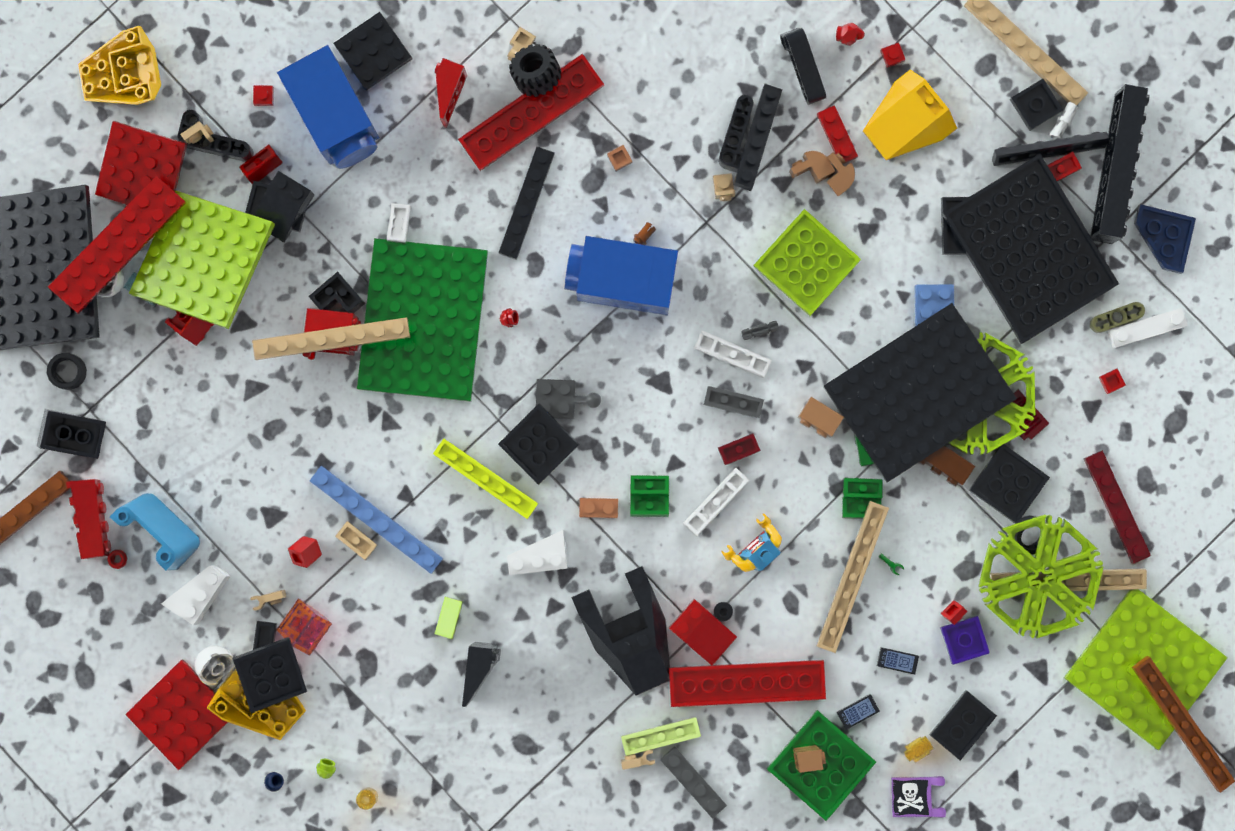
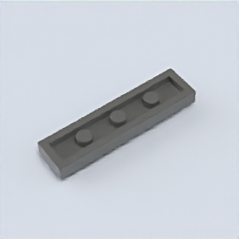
M675 746L660 759L712 819L727 806Z

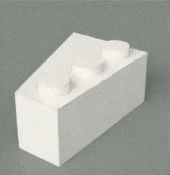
M564 530L508 555L509 575L567 569Z

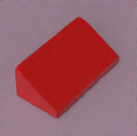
M268 144L239 166V168L253 185V181L259 182L283 162Z

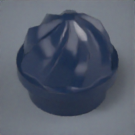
M271 772L266 775L264 784L266 789L275 792L281 789L284 779L281 774Z

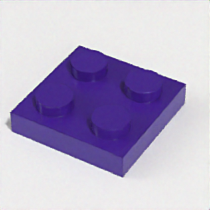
M978 616L958 621L955 625L948 624L940 627L952 665L990 653Z

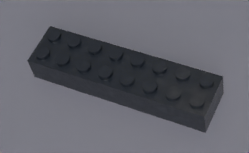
M1125 84L1115 93L1108 131L1109 140L1105 148L1090 234L1093 241L1113 244L1126 235L1127 225H1125V221L1130 214L1128 203L1134 191L1131 188L1132 180H1135L1137 169L1134 168L1140 156L1138 145L1143 139L1141 128L1146 121L1144 110L1150 98V95H1147L1148 88Z

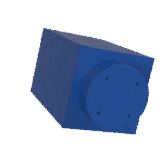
M329 45L277 72L320 153L330 165L334 163L338 169L347 168L363 161L377 150L378 146L375 140L380 137Z
M586 236L584 246L571 244L564 289L576 291L577 301L668 316L678 250Z

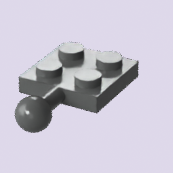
M537 379L536 405L540 404L553 418L574 419L575 403L587 404L591 408H596L601 403V397L597 393H590L587 396H575V380Z

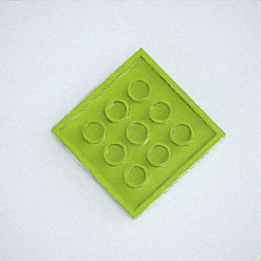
M804 209L753 266L806 314L811 316L861 259Z

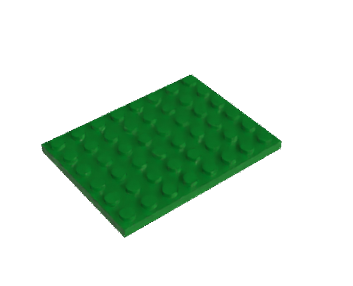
M374 238L364 324L407 317L410 338L363 344L361 347L357 382L358 390L471 402L488 250L415 242L399 243L390 242L387 239Z

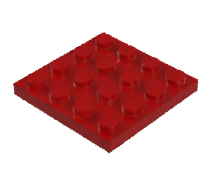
M112 121L95 195L128 205L155 176L175 192L187 143Z
M183 659L125 714L178 770L228 723L207 709L215 692L199 679L197 673Z

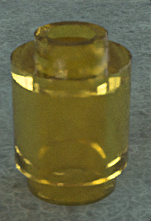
M924 736L922 738L918 737L904 746L906 750L903 753L909 762L913 760L916 763L929 755L930 751L934 748L927 737Z
M370 787L362 789L356 797L357 805L364 810L372 808L378 801L376 790ZM363 797H368L369 802H366Z

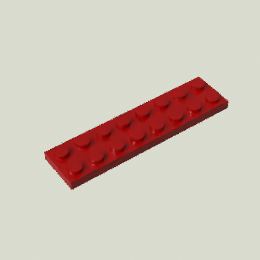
M583 54L561 68V78L558 80L557 86L552 87V91H547L545 95L539 94L538 97L534 95L530 97L527 94L521 95L458 139L479 171L495 162L604 86V83Z
M155 176L48 288L79 314L186 202L161 179Z
M824 660L669 668L671 707L826 699Z

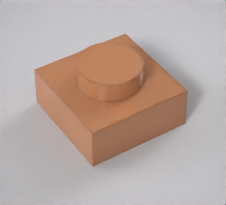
M624 145L607 153V157L615 171L632 163V159Z

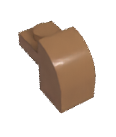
M818 151L805 152L803 155L804 162L799 160L793 163L789 171L792 179L810 171L816 183L833 176L835 173L827 156Z
M832 152L827 158L837 169L838 173L830 178L827 183L836 195L840 196L852 185L855 179V169L852 162L845 167L843 163L846 161L839 153L835 154Z

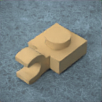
M519 27L510 41V45L513 48L507 55L508 60L511 61L512 58H515V54L520 52L522 48L532 45L536 40V36Z
M280 590L262 596L251 597V600L257 599L259 601V606L254 607L253 610L262 609L266 602H270L271 605L281 603V599L286 598L285 590Z
M653 750L644 751L641 757H636V754L624 756L625 759L621 760L622 769L655 764V760L649 761L646 758L648 754L653 753Z

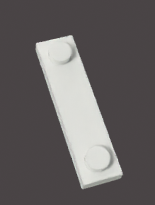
M1180 308L1109 329L1108 334L1113 348L1188 325L1183 309Z
M701 331L694 347L698 351L762 378H765L772 362L768 358L704 331Z
M735 468L683 524L698 536L750 480Z

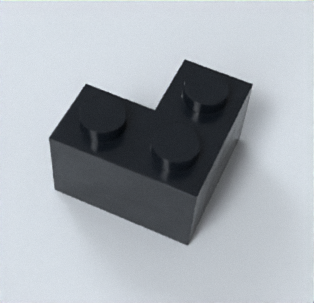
M338 271L308 296L320 310H329L339 302L347 313H355L366 304Z

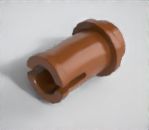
M646 222L640 232L634 235L633 241L636 244L646 245V241L656 231V228L654 226L651 227L652 224Z

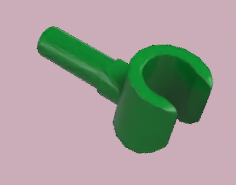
M882 553L879 555V558L888 564L893 574L899 575L895 572L897 566L904 570L903 565L890 561Z

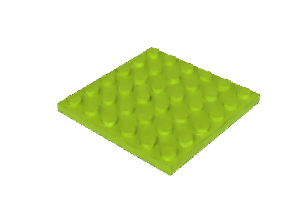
M175 191L186 203L155 234L129 294L229 329L275 224L269 220Z
M1130 589L1065 675L1064 679L1155 749L1159 750L1174 731V728L1132 667L1144 657H1151L1188 711L1228 657L1139 589Z

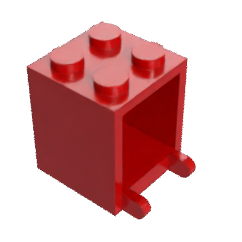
M307 308L304 333L359 325L361 321H359V318L354 313ZM359 345L317 352L354 356L355 351H358ZM316 352L303 353V356L309 360L315 359Z

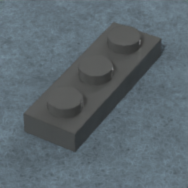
M708 386L703 405L760 418L764 399Z

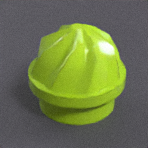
M326 758L321 759L320 763L316 766L317 774L324 779L330 778L336 771L335 762Z

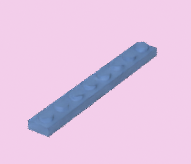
M320 466L310 479L311 483L430 574L434 572L443 560L440 555L323 466Z

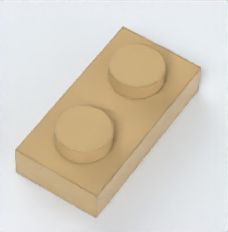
M349 521L344 524L335 536L364 560H367L378 546Z

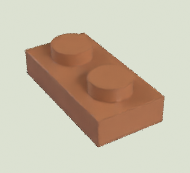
M580 498L579 517L618 518V499Z

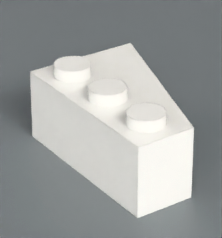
M210 565L161 604L190 624L197 625L230 578V575L217 566Z

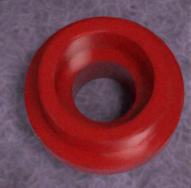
M113 550L108 555V564L114 569L123 568L127 563V555L122 550ZM116 556L121 557V561L119 563L115 561Z

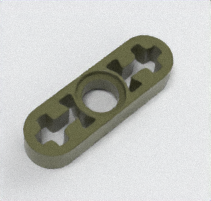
M1133 302L1097 315L1091 319L1090 328L1096 333H1101L1137 320L1145 314V307L1140 302ZM1133 306L1135 309H1139L1137 316L1135 313L1128 316L1126 312L1133 310ZM1115 312H1119L1122 315L1120 323L1115 322L1112 318ZM1108 319L1109 323L1103 324L1101 328L1100 326L1096 327L1095 323L1098 320L1104 321Z

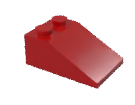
M442 58L441 63H437L434 73L436 74L439 116L443 127L447 128L466 81L467 73L463 65Z
M695 599L688 604L668 627L710 665H713L737 638L735 634Z

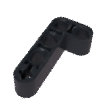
M796 28L780 34L783 48L789 52L807 105L826 99V92L803 28Z
M741 95L738 98L719 155V165L736 173L743 154L739 149L754 104L753 99L749 95ZM743 102H746L747 106L744 114L740 113ZM740 119L744 125L737 127L734 121ZM735 137L738 143L732 145L728 142V139ZM724 155H730L733 160L729 163H726L723 161L722 157Z
M187 110L183 113L177 135L178 141L187 143L184 141L181 133L199 121L203 124V118L196 111ZM196 116V122L189 124L190 118ZM204 134L198 142L193 144L187 143L188 149L246 162L254 155L253 149L247 142L216 134L211 135L214 141L210 142L206 147L203 146L204 140L207 139ZM229 143L228 149L221 151V146ZM244 149L247 150L246 152H243L242 154L238 151V150H242V151H243Z

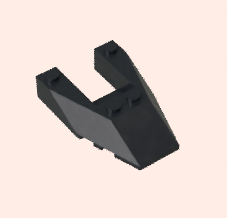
M643 566L625 573L640 609L614 621L604 624L590 589L571 597L595 651L635 695L670 681L666 619Z

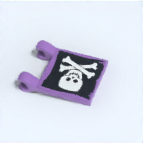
M943 776L891 777L893 817H946L945 808H932L931 785L944 786L945 779Z

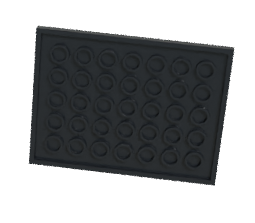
M1038 154L942 213V216L1020 344L1025 343L1119 285V282L1041 154Z
M88 185L0 197V350L100 338L97 295L77 314L48 288L66 267L93 241Z
M953 303L823 386L886 483L1017 399Z

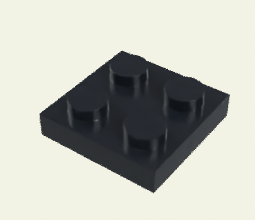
M1044 79L1039 80L1009 99L1029 131L1063 111Z

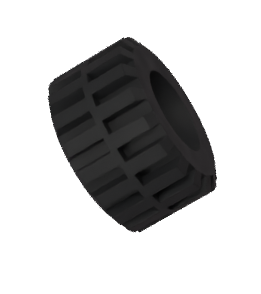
M528 45L527 48H522L520 52L515 54V58L511 59L512 64H509L510 74L517 88L522 94H527L530 97L532 95L538 97L539 94L545 95L547 91H552V87L557 86L558 80L561 78V69L552 50L545 45Z

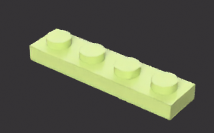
M693 717L623 735L621 739L625 755L627 756L701 737L697 718Z

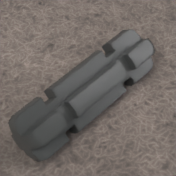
M772 321L769 324L765 323L754 326L751 329H744L741 333L743 339L748 340L753 336L755 338L769 334L770 331L771 333L779 330L777 321Z

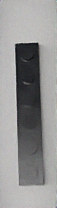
M764 84L733 183L734 186L752 191L783 89Z
M1094 132L1089 135H1075L1064 139L1056 138L1051 141H1038L1026 145L1019 144L1008 148L1000 147L994 150L992 162L993 166L1028 161L1038 154H1041L1042 158L1071 152L1078 153L1106 148L1109 136L1107 132Z
M536 147L499 254L517 260L555 152Z

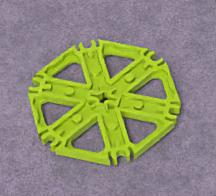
M982 332L979 333V339L977 340L985 352L986 348L993 347L1009 356V364L998 369L1008 386L1017 381L1025 383L1026 404L1020 407L1011 402L993 414L1011 426L1009 433L995 441L987 439L986 418L966 431L965 440L959 441L954 439L948 443L965 454H968L967 448L969 446L970 455L974 454L975 447H978L980 455H983L985 452L984 446L986 447V454L1025 433L1026 431L1022 429L1027 430L1029 426L1024 424V419L1033 421V416H1035V371L1027 374L1033 367L1024 368L1023 362L1027 361L1028 358L1026 357L1019 361L1018 359L1025 354L987 333L984 334L985 340H982Z
M1044 514L1002 528L1007 535L998 531V534L1001 535V540L997 542L993 538L991 539V542L996 547L988 543L978 585L981 587L979 589L981 593L988 592V596L982 598V601L986 603L984 604L1013 631L1017 634L1019 632L1021 636H1024L1026 630H1030L1029 636L1031 638H1040L1080 625L1075 621V618L1080 622H1084L1080 614L1082 612L1091 614L1086 606H1089L1092 610L1094 609L1104 568L1101 566L1103 564L1101 560L1094 561V557L1100 555V552L1093 551L1098 548L1064 518L1062 520L1061 517H1058L1057 522L1052 523V516ZM1036 526L1040 528V536L1035 557H1033L1015 541L1014 537L1017 532ZM1069 533L1081 544L1082 550L1078 554L1056 560L1062 534ZM998 554L1003 555L1021 571L998 580L990 578L993 558ZM1039 572L1047 574L1043 577V581L1035 579L1039 576ZM1090 573L1091 579L1087 595L1083 598H1079L1061 582L1075 576ZM1026 593L1022 612L1018 619H1012L999 607V601ZM1048 596L1065 611L1066 617L1061 621L1042 625L1041 620Z

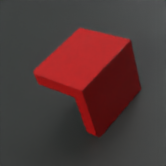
M302 536L288 548L293 564L308 568L322 555L317 539Z

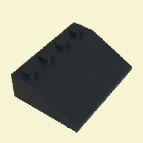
M474 642L469 646L462 707H466L473 700L493 667L500 661L501 649H498V644Z

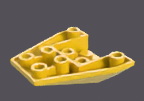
M141 26L123 30L78 64L84 101L139 105L153 101L161 87L155 48Z
M909 70L894 82L863 129V133L883 158L889 160L940 142L953 133L957 126L949 108L929 83L912 70Z
M236 669L222 683L207 706V709L226 722L278 740L282 739L306 711L299 698L295 696L251 713Z

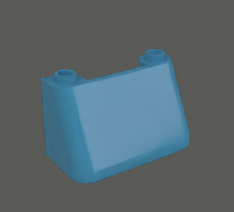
M146 493L116 509L110 516L119 526H128L133 521H137L162 545L156 553V561L165 571L178 570L200 545L199 537L153 494Z

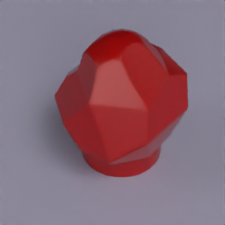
M854 23L838 26L836 30V41L849 46L865 36L864 31Z

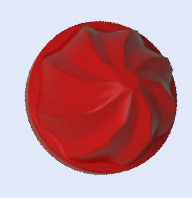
M511 308L502 311L499 318L501 324L507 327L517 325L519 321L518 312Z

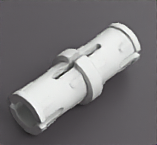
M1071 102L1067 103L1061 116H1058L1056 119L1057 123L1049 134L1052 139L1062 138L1067 127H1070L1072 124L1071 120L1079 109L1077 105Z

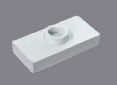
M391 203L387 241L407 242L411 212L410 205Z

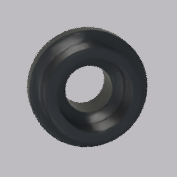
M720 602L714 607V616L720 621H727L733 615L732 606L727 602ZM721 608L727 609L726 615L720 614Z

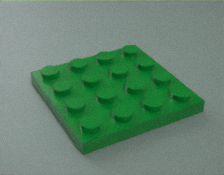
M816 710L766 769L827 821L875 765L876 761ZM817 745L825 754L826 764H823V770L800 773L795 766L793 748Z

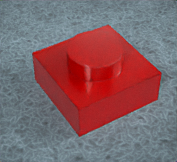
M899 42L880 50L887 68L906 60Z
M253 85L254 106H274V87L272 85Z
M1118 368L1099 377L1106 394L1126 386Z
M953 600L940 614L955 625L968 611Z

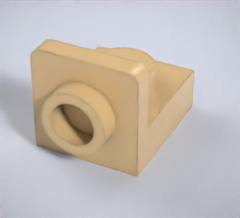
M200 121L181 133V136L188 144L198 142L203 134L210 142L214 141L211 137L214 133L207 124L203 125Z
M732 173L713 175L715 199H720V201L731 200V197L735 196Z

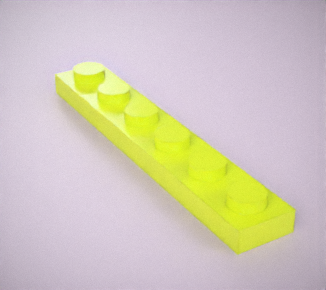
M443 438L433 452V455L526 519L530 517L537 507L538 503L446 439Z

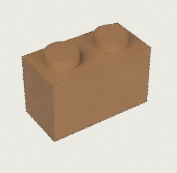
M810 397L797 418L801 419L800 423L807 428L812 426L817 429L816 433L826 438L827 436H833L844 417L813 397Z
M817 745L793 748L795 766L800 773L823 770V764H826L825 754Z

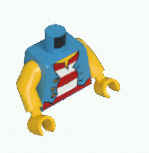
M763 514L765 519L762 522L758 519L756 521L762 528L766 529L738 555H736L730 545H727L728 553L721 551L726 560H732L744 572L752 570L762 571L781 553L779 547L782 537L775 527L771 525V520L765 514Z

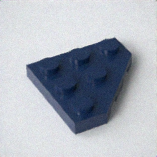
M1142 204L1138 205L1134 224L1163 270L1182 274L1196 218Z

